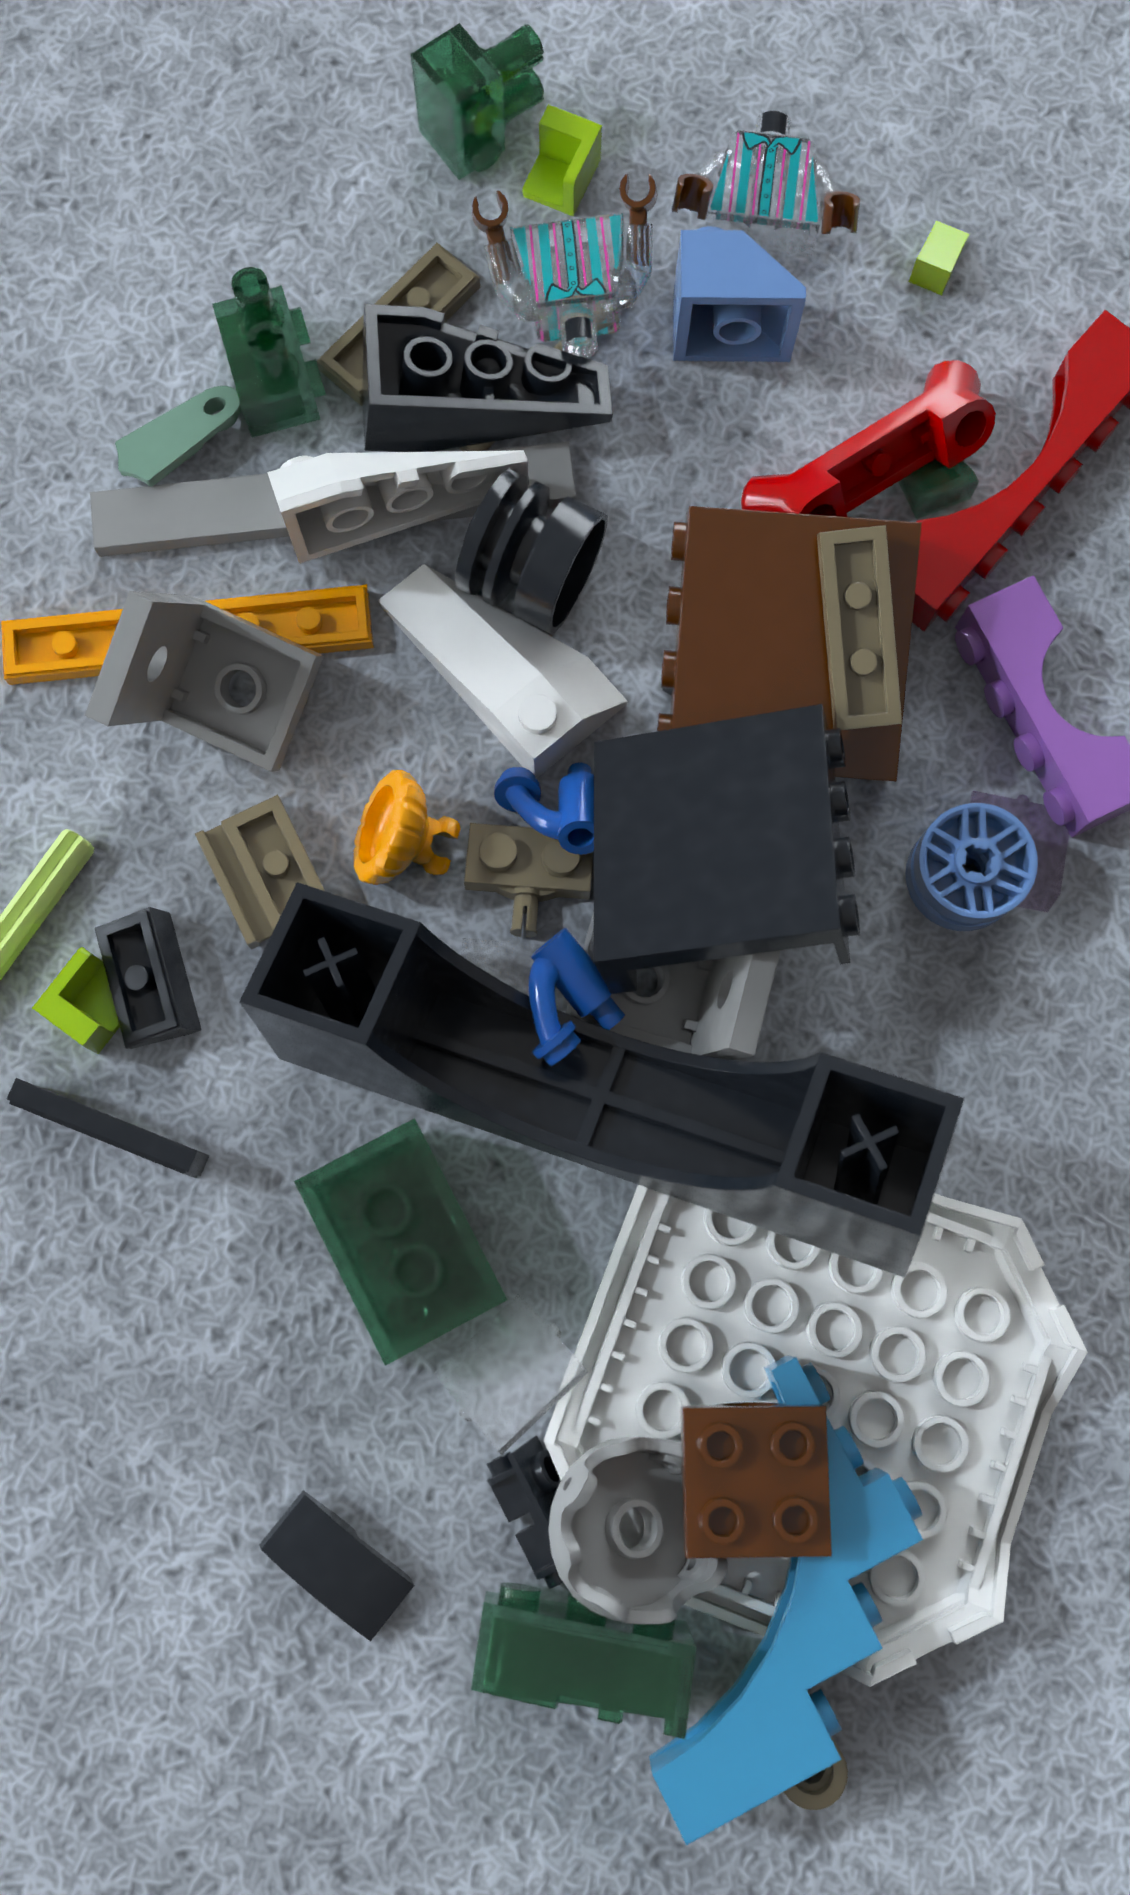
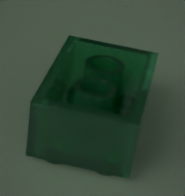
M415 1118L294 1181L385 1366L510 1300L422 1127Z

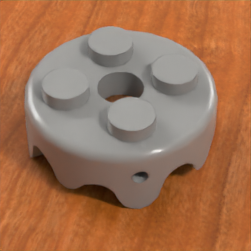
M649 1437L610 1439L586 1451L570 1466L560 1481L551 1505L548 1532L551 1555L559 1577L572 1596L590 1611L608 1619L629 1624L668 1623L677 1618V1612L689 1599L699 1593L713 1590L725 1578L728 1568L726 1558L686 1559L684 1555L681 1443ZM634 1507L643 1517L645 1530L638 1545L629 1549L620 1538L619 1524L624 1513Z

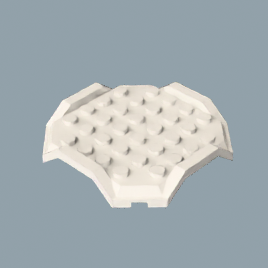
M637 1185L565 1377L544 1437V1442L557 1473L562 1480L570 1466L586 1451L610 1439L649 1437L681 1443V1406H715V1404L736 1402L778 1403L764 1367L786 1355L796 1357L801 1367L811 1362L820 1375L831 1399L822 1405L826 1406V1415L833 1429L836 1430L841 1426H845L863 1458L864 1464L855 1469L858 1477L876 1467L887 1472L892 1481L902 1477L911 1489L922 1511V1516L913 1520L923 1538L922 1541L848 1580L851 1587L859 1582L865 1585L883 1620L880 1624L872 1627L883 1649L841 1671V1673L870 1687L916 1665L915 1659L952 1641L957 1645L1004 1621L1012 1539L1052 1413L1088 1351L1065 1305L1059 1304L1041 1268L1045 1264L1022 1218L950 1199L935 1193L921 1238L904 1278ZM634 1507L624 1513L619 1524L620 1538L623 1544L631 1549L641 1541L645 1530L643 1517ZM790 1557L726 1558L728 1568L721 1584L711 1591L697 1594L684 1605L758 1635L765 1636L785 1585Z

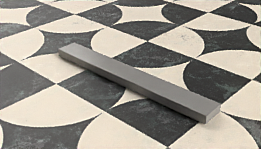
M569 441L483 450H524L528 460L529 487L537 481L550 488L548 509L556 508L567 496L576 500ZM268 473L154 485L153 487L143 486L90 492L93 543L99 557L290 537ZM479 505L431 521L473 517Z

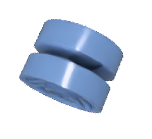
M963 804L941 814L914 844L906 863V884L915 906L930 921L950 930L975 931L995 923L1025 899L1036 878L1038 857L1032 836L1023 823L1013 814L991 804ZM973 864L977 872L970 871L967 873L962 866Z

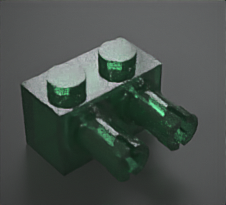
M459 23L410 54L419 131L458 180L474 170L482 172L494 165L501 153L505 151L506 124L544 100L542 95L544 94L543 85L536 72L532 69L543 62L544 57L542 54L544 50L538 35L528 24H524L512 32L510 36L485 50L477 45Z
M245 267L237 271L231 280L235 298L213 303L212 306L251 437L320 420L315 398L325 396L326 393L316 359L304 362L300 346L311 342L301 307L289 309L282 285L270 288L267 277L261 269Z

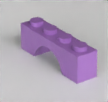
M1035 576L1028 577L968 605L955 626L957 630L955 641L958 651L967 664H976L986 682L984 687L986 701L991 711L998 718L1005 717L1016 737L1013 743L1014 750L1021 765L1029 772L1035 771L1046 791L1043 795L1044 805L1051 819L1059 826L1065 825L1071 838L1129 811L1130 744L1126 737L1098 736L1075 728L1056 712L1046 695L1042 677L1043 662L1049 646L1062 631L1063 626Z

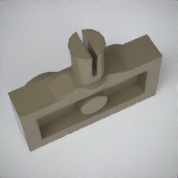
M470 823L464 877L465 890L497 892L514 900L510 934L522 937L523 915L527 914L526 938L535 937L537 935L539 902L558 897L590 899L593 852L582 855L570 853L561 847L557 839L544 836L531 827Z

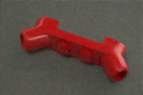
M958 360L943 361L936 364L927 374L924 391L921 395L792 474L752 476L743 488L741 497L742 510L848 517V512L934 459L949 469L983 447L991 436L995 425L996 413L993 405L980 396L981 382L977 371L970 364Z

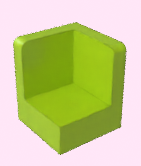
M548 104L539 122V155L523 185V196L574 217L601 161L602 125Z
M80 947L32 1007V1009L80 1045L97 1054L102 1051L120 1028L103 961L84 947Z

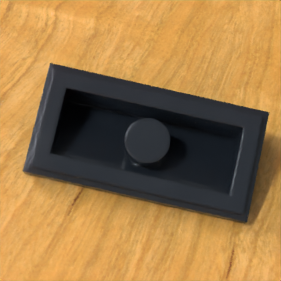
M148 907L94 928L125 1049L162 1042L202 1030L169 912Z

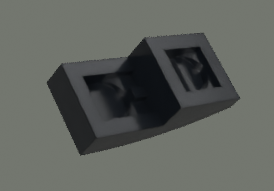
M304 1490L259 1544L261 1551L296 1583L370 1642L414 1587L411 1578L404 1571L361 1540L353 1527Z

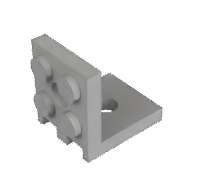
M129 591L84 716L106 726L163 721L270 772L278 771L289 748L324 655L192 595ZM240 670L247 672L253 678L256 686L254 699L245 707L237 704L232 699L229 691L231 678Z
M594 910L583 947L592 960L594 956ZM781 950L652 967L657 975L658 983L655 992L650 997L639 996L633 991L616 993L610 996L625 1014V1017L611 1028L610 1031L650 1044L701 1056L726 1060H738L755 1056ZM568 1003L566 1014L601 1027L590 1013L581 1018Z

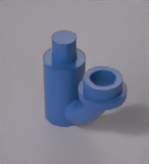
M582 762L572 764L568 768L567 775L560 780L558 785V811H552L539 802L541 786L530 770L523 767H512L501 774L495 783L494 797L502 808L517 812L534 830L549 838L557 839L561 847L570 853L582 855L594 851V775L588 764Z
M567 928L559 931L531 955L534 962L529 973L528 992L535 1028L540 1043L532 1053L537 1059L543 1057L552 1066L568 1055L581 1041L574 1032L576 1026L571 1020L560 1025L555 1001V987L581 1018L590 1013L604 1029L610 1030L625 1017V1014L610 997L612 993L607 988L592 958Z

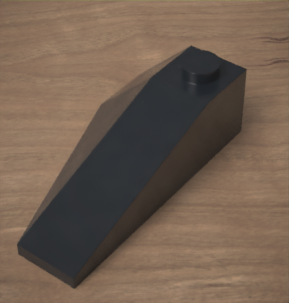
M364 304L362 407L365 451L433 452L609 423L612 420L613 408L608 365L540 343L530 347V349L498 339L499 330L483 325L479 326L477 332L444 322L445 313L426 307Z

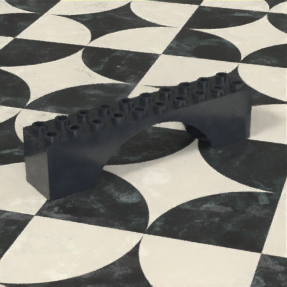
M298 882L239 1001L280 1060L904 1278L921 1238L964 1101L962 1097L823 1052L807 1058L779 1062H747L713 1058L677 1051L630 1038L598 1027L560 1010H557L560 1025L571 1020L576 1026L574 1032L581 1041L568 1055L550 1066L543 1057L537 1059L532 1053L540 1043L536 1032L528 995L498 980L465 959L437 938L419 921Z

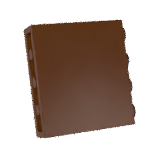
M689 506L686 512V521L674 522L671 561H682L680 587L669 586L666 625H677L675 651L664 650L661 688L672 689L670 714L659 713L657 731L818 704L823 705L828 728L833 729L817 534L827 531L886 525L903 722L922 522ZM902 724L841 730L846 767L835 768V777L897 782Z

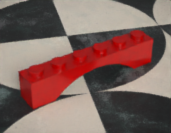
M1107 310L1100 314L1068 350L1052 380L1053 408L1048 435L1040 454L1033 464L1008 487L980 504L950 515L916 521L922 522L912 623L925 632L938 616L947 623L955 615L971 594L964 588L969 580L976 573L983 579H986L1008 552V549L1002 545L1005 539L1013 530L1022 537L1032 527L1046 508V506L1039 502L1050 488L1057 494H1060L1083 466L1076 458L1086 447H1089L1096 453L1120 423L1113 416L1123 405L1130 410V328Z

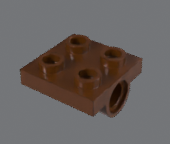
M736 1402L715 1404V1406H681L684 1555L686 1559L832 1556L825 1405Z

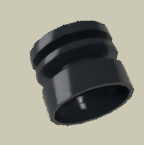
M508 468L492 484L467 528L456 567V588L470 595H476L483 589V601L497 606L516 585L517 590L513 604L514 616L544 631L555 633L569 616L591 574L604 540L608 515L567 496L547 518L550 488L537 481L528 488V477Z

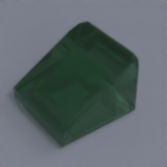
M936 459L898 481L916 520L971 499L979 483L974 471L964 461L949 469Z

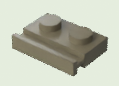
M278 795L220 821L221 825L209 831L201 830L195 833L240 931L251 950L260 946L259 943L271 937L297 882L325 891Z

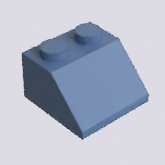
M714 226L702 227L697 230H681L673 292V361L790 362L806 301V287L743 230H723Z

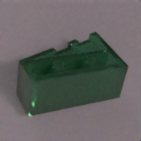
M501 1583L499 1593L486 1591L471 1686L472 1691L551 1709L558 1708L559 1703L599 1709L598 1720L616 1724L622 1723L623 1713L665 1719L664 1735L686 1739L697 1649L686 1621L675 1619L662 1624L623 1623L590 1611L573 1597L571 1593L568 1594L567 1603L540 1599V1588L520 1583Z

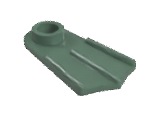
M229 386L209 388L117 440L115 445L118 453V470L121 475L136 478L153 487L201 450L203 444L218 432L227 430L234 425L242 409V399L239 393Z

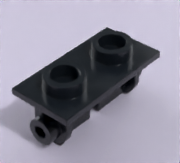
M536 1435L512 1453L508 1451L488 1462L486 1465L492 1476L487 1479V1482L491 1486L508 1522L530 1513L535 1524L519 1531L515 1536L536 1579L544 1578L548 1588L551 1589L564 1583L559 1577L551 1555L548 1532L551 1505L561 1479L548 1450L543 1449Z

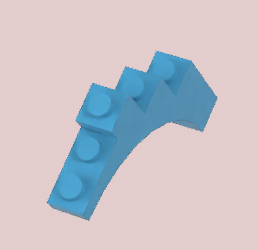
M786 1355L764 1367L778 1403L786 1405L824 1404L831 1400L820 1375L811 1362L801 1367L796 1357ZM827 1415L832 1556L790 1557L785 1585L765 1636L735 1683L695 1725L649 1756L654 1780L686 1845L842 1760L831 1739V1736L842 1731V1728L823 1691L819 1689L809 1695L807 1690L883 1649L872 1628L883 1622L872 1597L862 1582L851 1587L848 1580L923 1540L913 1521L922 1516V1511L905 1480L899 1477L892 1481L887 1472L877 1467L858 1477L855 1469L864 1464L863 1458L845 1426L834 1430Z

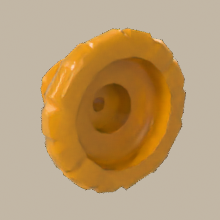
M392 770L379 781L369 797V802L364 807L360 820L361 825L357 829L354 840L356 846L354 848V871L361 882L373 885L385 884L393 880L406 870L411 862L422 865L426 873L444 875L449 870L451 860L434 854L430 847L433 836L440 835L458 839L461 830L460 823L456 819L442 816L438 820L427 815L425 794L414 777L403 770Z

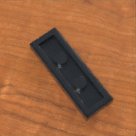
M18 1078L15 1079L7 1096V1100H10L9 1104L194 1178L201 1176L210 1156Z

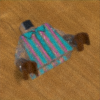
M767 111L758 116L755 132L744 130L733 132L726 151L714 152L695 174H683L678 177L671 211L678 213L679 209H688L692 212H698V219H706L705 227L714 226L723 230H743L766 252L812 257L821 220L822 234H830L832 228L845 227L850 230V233H857L860 198L853 193L841 192L826 165L816 161V148L812 140L804 137L790 136L791 120L788 115L779 111Z
M625 174L620 182V196L625 207L629 210V223H624L623 213L523 225L510 227L511 238L506 239L503 226L506 224L508 217V202L505 195L500 191L496 192L501 214L494 220H487L481 216L477 197L474 198L472 219L475 226L487 235L488 244L483 245L494 292L520 321L532 322L538 340L543 342L561 340L562 351L590 358L598 350V335L614 334L621 328L622 311L635 305L652 274L653 224L647 223V212L656 204L658 194L651 174H649L648 179L649 193L641 201H633L628 197V174Z

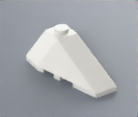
M524 450L326 453L316 457L299 456L286 461L281 468L267 473L300 564L480 505L498 476L508 468L528 477V460Z
M423 564L378 600V604L522 767L530 770L536 779L628 704L624 696L587 656L526 621L515 617L503 608L484 602L482 596L478 594L470 595L457 589L454 580L426 564Z

